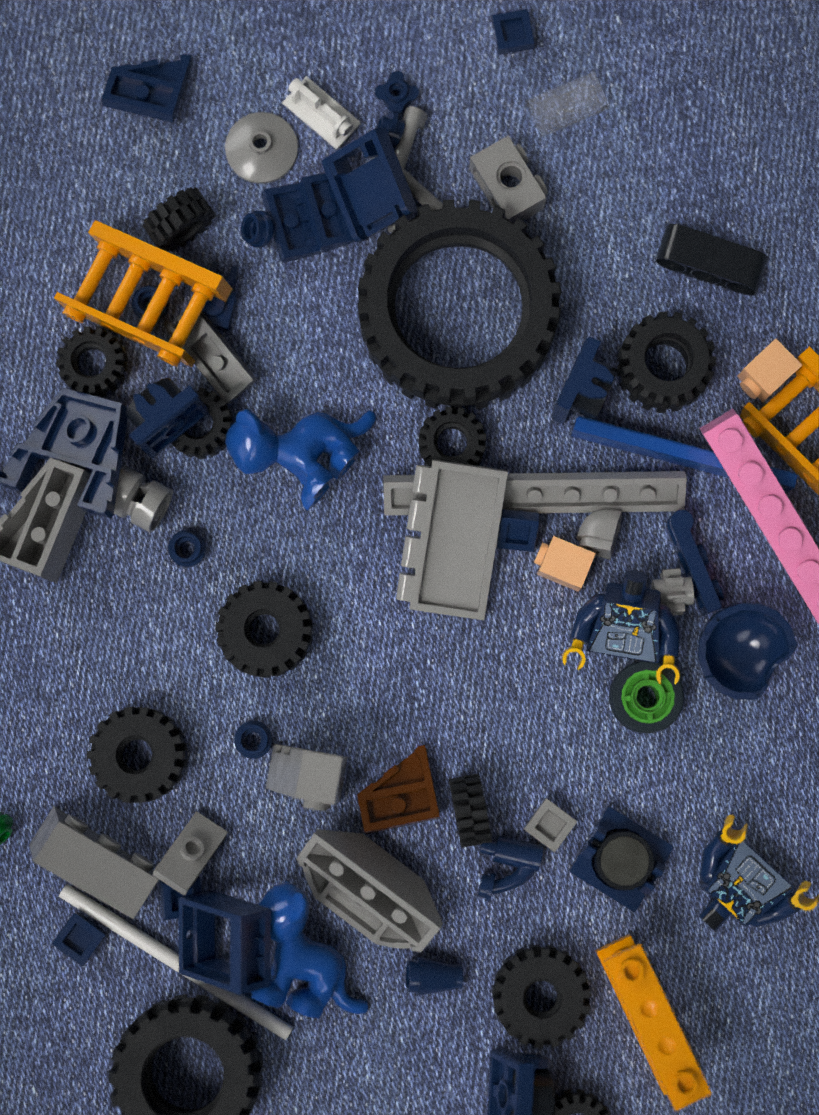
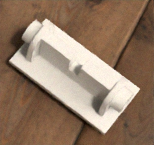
M307 76L302 81L295 78L288 87L291 93L282 102L285 107L336 150L361 124L358 119Z

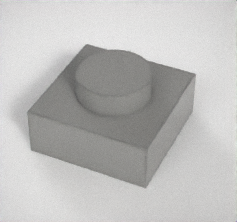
M545 798L523 829L553 852H556L578 821Z

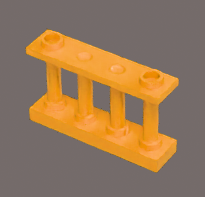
M95 220L88 233L98 243L96 248L99 252L74 299L59 292L56 293L54 299L64 307L62 313L79 323H83L84 319H87L159 352L157 355L159 359L172 366L177 367L179 362L192 367L195 360L182 348L207 300L212 301L213 297H216L226 302L232 287L219 274ZM119 254L129 259L128 263L130 266L109 307L103 313L87 305L112 258L116 259ZM151 268L160 272L159 276L162 280L136 328L120 321L119 318L143 272H148ZM181 283H185L193 287L191 291L194 294L169 342L151 335L175 286L179 287Z
M809 346L797 358L802 366L795 372L796 377L759 411L748 402L743 407L740 417L743 419L742 422L750 435L755 438L760 436L819 495V458L811 464L796 449L819 427V407L786 437L769 422L806 387H814L819 392V355Z
M628 934L595 950L663 1095L668 1096L675 1112L711 1095L712 1093L641 944L635 945L632 936Z

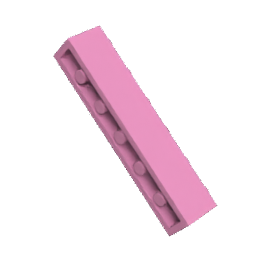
M732 408L701 427L700 430L819 624V548L740 417Z

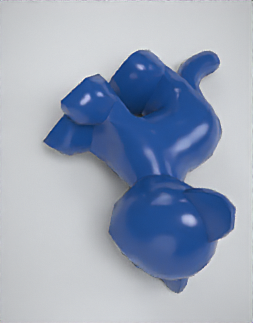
M245 409L237 413L236 422L231 425L226 433L225 443L228 453L234 460L237 468L245 474L263 472L275 462L291 472L303 485L301 501L304 508L308 511L317 504L330 488L327 483L331 482L334 478L336 480L341 479L355 463L353 458L360 450L352 443L350 438L365 434L375 424L377 417L374 412L368 410L356 422L344 423L326 413L316 412L303 417L290 432L276 435L250 409ZM322 453L330 456L328 470L317 462Z
M289 880L273 886L258 904L271 908V940L276 942L274 960L271 965V986L250 992L253 994L251 998L269 1006L282 1007L292 981L298 979L308 981L307 987L295 989L289 994L286 1004L297 1013L319 1019L331 998L337 1006L346 1012L358 1015L366 1013L368 1002L354 998L346 991V961L344 956L331 945L313 941L305 935L303 929L309 916V902L306 894L299 887L291 884Z

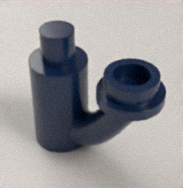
M499 835L497 841L492 840L491 843L481 844L479 853L493 856V862L514 866L517 869L515 872L495 880V873L490 872V875L482 874L478 897H483L485 901L490 902L491 895L517 888L529 881L535 872L539 871L544 846Z

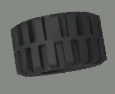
M667 311L658 312L655 318H652L651 315L643 318L640 324L636 323L631 328L618 353L617 361H619L616 369H618L617 377L621 376L622 378L620 383L622 390L628 389L631 393L628 398L634 403L636 400H639L643 403L641 408L648 411L651 407L657 408L656 413H665L667 409H672V412H675L684 405H690L703 392L714 374L712 369L716 365V356H712V352L715 347L713 341L707 342L706 340L709 333L704 327L698 330L695 327L697 321L690 317L688 322L682 320L683 313L675 312L672 317H667ZM656 345H668L675 348L685 360V375L675 381L658 379L646 366V351Z

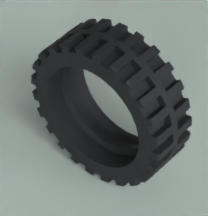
M454 199L443 200V209L431 211L429 205L426 204L418 207V216L409 221L403 215L395 221V230L390 235L383 232L377 239V249L374 254L368 253L364 262V275L359 279V303L357 304L363 341L367 345L373 364H377L380 367L383 377L390 385L394 382L402 388L403 395L411 400L413 396H417L425 400V406L435 409L437 404L450 405L452 410H458L459 407L462 408V406L475 405L476 409L485 408L488 401L496 398L503 401L509 398L511 392L518 386L523 388L531 380L537 368L540 369L544 363L550 346H552L560 319L561 308L559 307V299L561 296L560 282H556L554 276L556 265L553 258L547 259L543 253L544 242L538 235L532 239L526 233L527 224L520 218H517L515 223L505 219V209L495 205L492 213L480 210L481 201L469 199L468 208H455ZM469 247L489 253L498 258L510 270L518 284L522 299V316L519 328L512 341L500 354L480 365L466 368H451L435 364L419 355L408 344L398 326L395 301L402 278L418 259L438 249Z

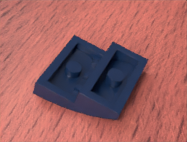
M326 173L302 177L299 183L263 190L261 196L266 212L270 215L274 225L273 237L281 263L310 257L355 242L350 235Z

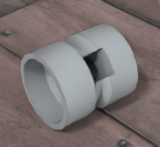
M124 466L120 470L114 514L121 518L129 515L132 524L151 533L163 519L171 503L173 490L155 480L146 483L145 475L128 466Z

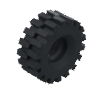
M256 581L252 585L239 587L238 592L234 595L231 593L226 598L227 603L225 606L220 607L218 612L220 617L215 627V630L218 632L217 643L221 647L227 661L231 662L240 671L263 678L277 677L283 675L288 670L294 669L298 666L297 663L305 658L308 653L307 649L312 643L313 623L306 605L291 589L281 586L276 582L263 583L262 581ZM270 615L277 620L279 634L273 642L259 644L252 639L250 625L257 616Z
M127 707L124 710L109 714V718L106 721H101L97 725V733L92 734L89 740L92 743L91 751H87V759H91L92 766L88 768L90 774L95 775L97 779L96 785L100 789H105L108 792V796L113 799H120L125 803L149 802L159 799L164 794H168L174 789L173 786L180 782L183 777L181 774L183 768L187 766L188 759H185V751H188L187 743L183 741L182 736L184 734L181 728H177L172 718L155 709ZM133 740L145 741L152 751V759L149 765L141 770L129 768L123 760L124 748Z
M537 944L531 945V948L528 949L521 948L515 951L516 954L511 958L508 956L503 961L504 965L502 968L498 969L492 988L493 1004L500 1024L504 1026L505 1031L511 1037H516L519 1043L526 1046L529 1043L533 1044L535 1048L544 1049V1045H551L553 1048L560 1046L559 1042L564 1039L570 1041L575 1037L573 1033L578 1028L581 1030L585 1025L586 1014L589 1015L591 1009L589 1000L592 998L591 989L589 988L585 973L569 954L557 950L553 946L541 947ZM538 981L550 983L557 993L554 1006L543 1012L532 1009L526 1000L529 987Z

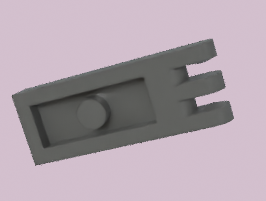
M202 311L182 349L195 360L194 365L224 402L231 404L258 379ZM183 312L176 317L178 322L180 321ZM171 322L166 326V330L171 336L177 325Z

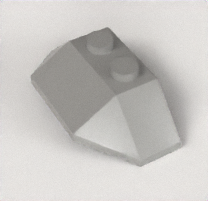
M317 829L296 858L299 865L303 867L305 878L315 899L376 945L411 949L414 952L421 953L443 925L425 880L364 834Z

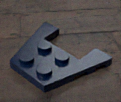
M62 388L33 423L36 429L24 444L17 443L11 450L10 454L13 457L2 471L0 470V486L23 492L39 458L45 460L53 458L91 472L77 506L86 512L112 519L115 510L128 420L126 415L127 407L120 402Z

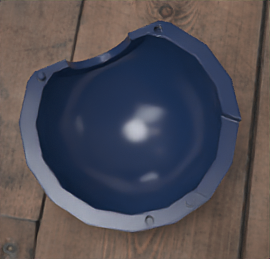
M734 603L717 611L707 621L699 636L697 656L705 679L717 692L735 700H755L760 698L768 688L769 678L775 668L781 662L788 661L797 649V641L791 625L778 611L760 603Z

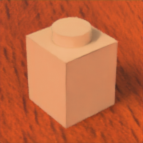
M776 338L737 377L742 381L740 386L744 392L753 399L758 398L763 403L802 364Z
M553 536L549 545L542 542L534 561L535 564L540 565L537 575L579 592L582 589L596 553Z

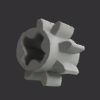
M680 568L662 570L660 579L652 580L651 589L661 592V604L670 607L674 616L683 615V612L686 611L685 605L694 604L692 578L681 577Z

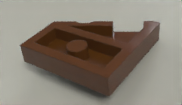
M425 745L418 746L406 759L397 766L394 765L383 774V777L375 783H371L357 794L365 834L440 819Z

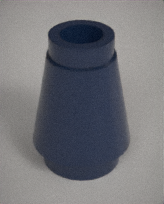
M417 957L416 961L408 960L405 974L407 992H415L416 996L462 989V965H454Z

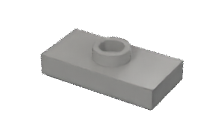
M196 811L154 869L152 875L185 896L226 838L228 831Z

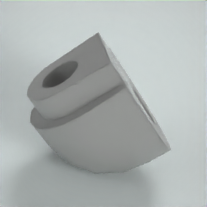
M601 509L587 516L576 537L580 542L579 547L596 553L595 556L611 560L621 525L622 511Z

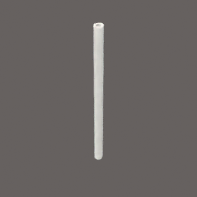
M66 884L59 895L60 898L179 973L178 953L71 885ZM183 975L285 1041L291 1033L293 1026L246 996L238 995Z

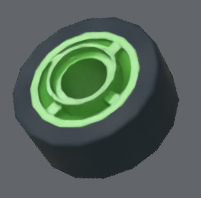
M640 661L630 664L616 675L610 686L609 703L612 713L622 726L633 732L654 733L664 730L677 720L683 708L684 691L680 680L675 684V673L670 668H665L661 673L662 684H659L657 681L656 673L659 667L663 665L661 663ZM643 686L651 688L655 693V702L650 708L642 707L637 701V692Z

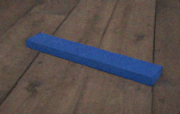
M581 416L577 417L574 422L571 437L729 478L714 451ZM769 466L785 493L795 488L798 476L796 473Z

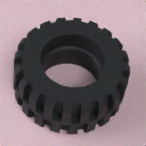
M187 994L178 995L171 1000H162L154 1004L125 1030L121 1036L120 1043L114 1048L111 1057L114 1063L108 1072V1083L113 1084L114 1089L110 1094L112 1106H119L122 1112L121 1115H250L262 1086L263 1076L261 1075V1069L264 1065L262 1053L258 1052L257 1044L259 1041L255 1032H249L245 1026L247 1020L240 1013L236 1016L228 1010L230 1005L221 1000L218 1004L209 1001V996L198 994L195 998H188ZM179 1037L197 1039L208 1045L216 1053L222 1064L224 1075L220 1092L212 1102L202 1108L184 1109L174 1106L159 1094L154 1085L151 1074L154 1056L160 1047L172 1039Z

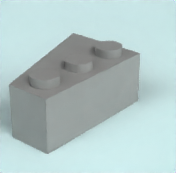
M50 458L20 494L22 498L8 515L4 514L0 518V562L57 583L86 513L77 504L91 474L78 467Z

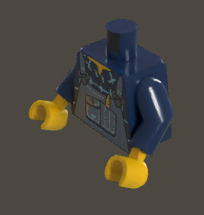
M638 570L627 571L624 575L623 584L608 583L603 594H595L578 610L570 635V640L573 641L572 645L564 650L562 654L564 665L566 664L568 654L577 652L581 657L577 670L584 666L586 658L582 652L583 645H587L586 651L658 664L661 657L663 658V665L657 670V681L659 684H662L661 673L663 669L671 668L675 672V684H677L681 676L679 668L675 665V659L679 657L680 628L670 607L661 604V592L646 588L648 577L645 573Z
M728 815L725 819L723 830L719 831L703 850L699 873L703 882L700 888L713 900L698 917L716 932L730 916L744 927L749 925L760 927L782 921L801 909L806 911L814 909L819 902V895L810 899L803 894V892L810 888L812 883L804 881L800 884L796 893H791L795 888L744 841L748 824H745L741 830H734L731 828V825L734 822L735 816Z

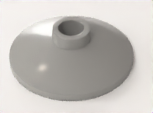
M256 112L242 117L232 126L226 138L225 153L230 167L239 177L251 183L267 184L281 179L292 169L298 155V142L294 130L283 118L268 112ZM263 138L267 141L266 146L263 148H256L254 146V142L257 139Z

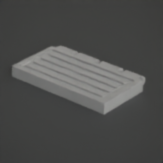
M432 459L431 466L416 465L412 491L427 494L426 500L411 498L406 529L420 531L421 536H405L401 566L415 569V574L400 572L396 593L397 600L410 602V610L484 621L508 476L507 470Z

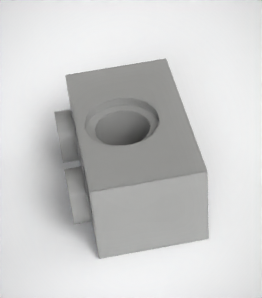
M508 135L471 156L469 170L492 208L494 209L496 205L505 209L504 218L515 223L517 218L524 221L543 210L546 202L545 195L548 194V191L541 177L538 174L533 176L526 165L529 163V160L522 146L519 143L514 145ZM509 175L514 176L520 181V184L516 187H507L501 182V179Z

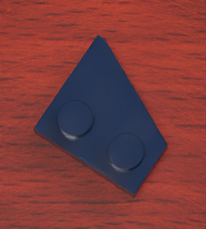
M182 54L180 55V60L158 64V59L143 61L139 65L126 64L111 67L101 97L103 106L174 123L193 64L192 55Z

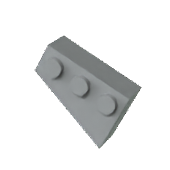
M274 744L266 789L304 800L303 808L326 811L330 809L331 805H336L340 802L348 757Z
M53 806L29 844L33 862L134 919L159 880L152 875L154 863L136 852L131 856L121 849L122 845L115 839L103 833L100 836L88 828L89 826L81 819L71 814L68 815L56 806Z

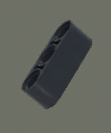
M668 224L666 226L655 258V262L663 268L749 296L758 293L769 260L767 255L760 251L679 224Z

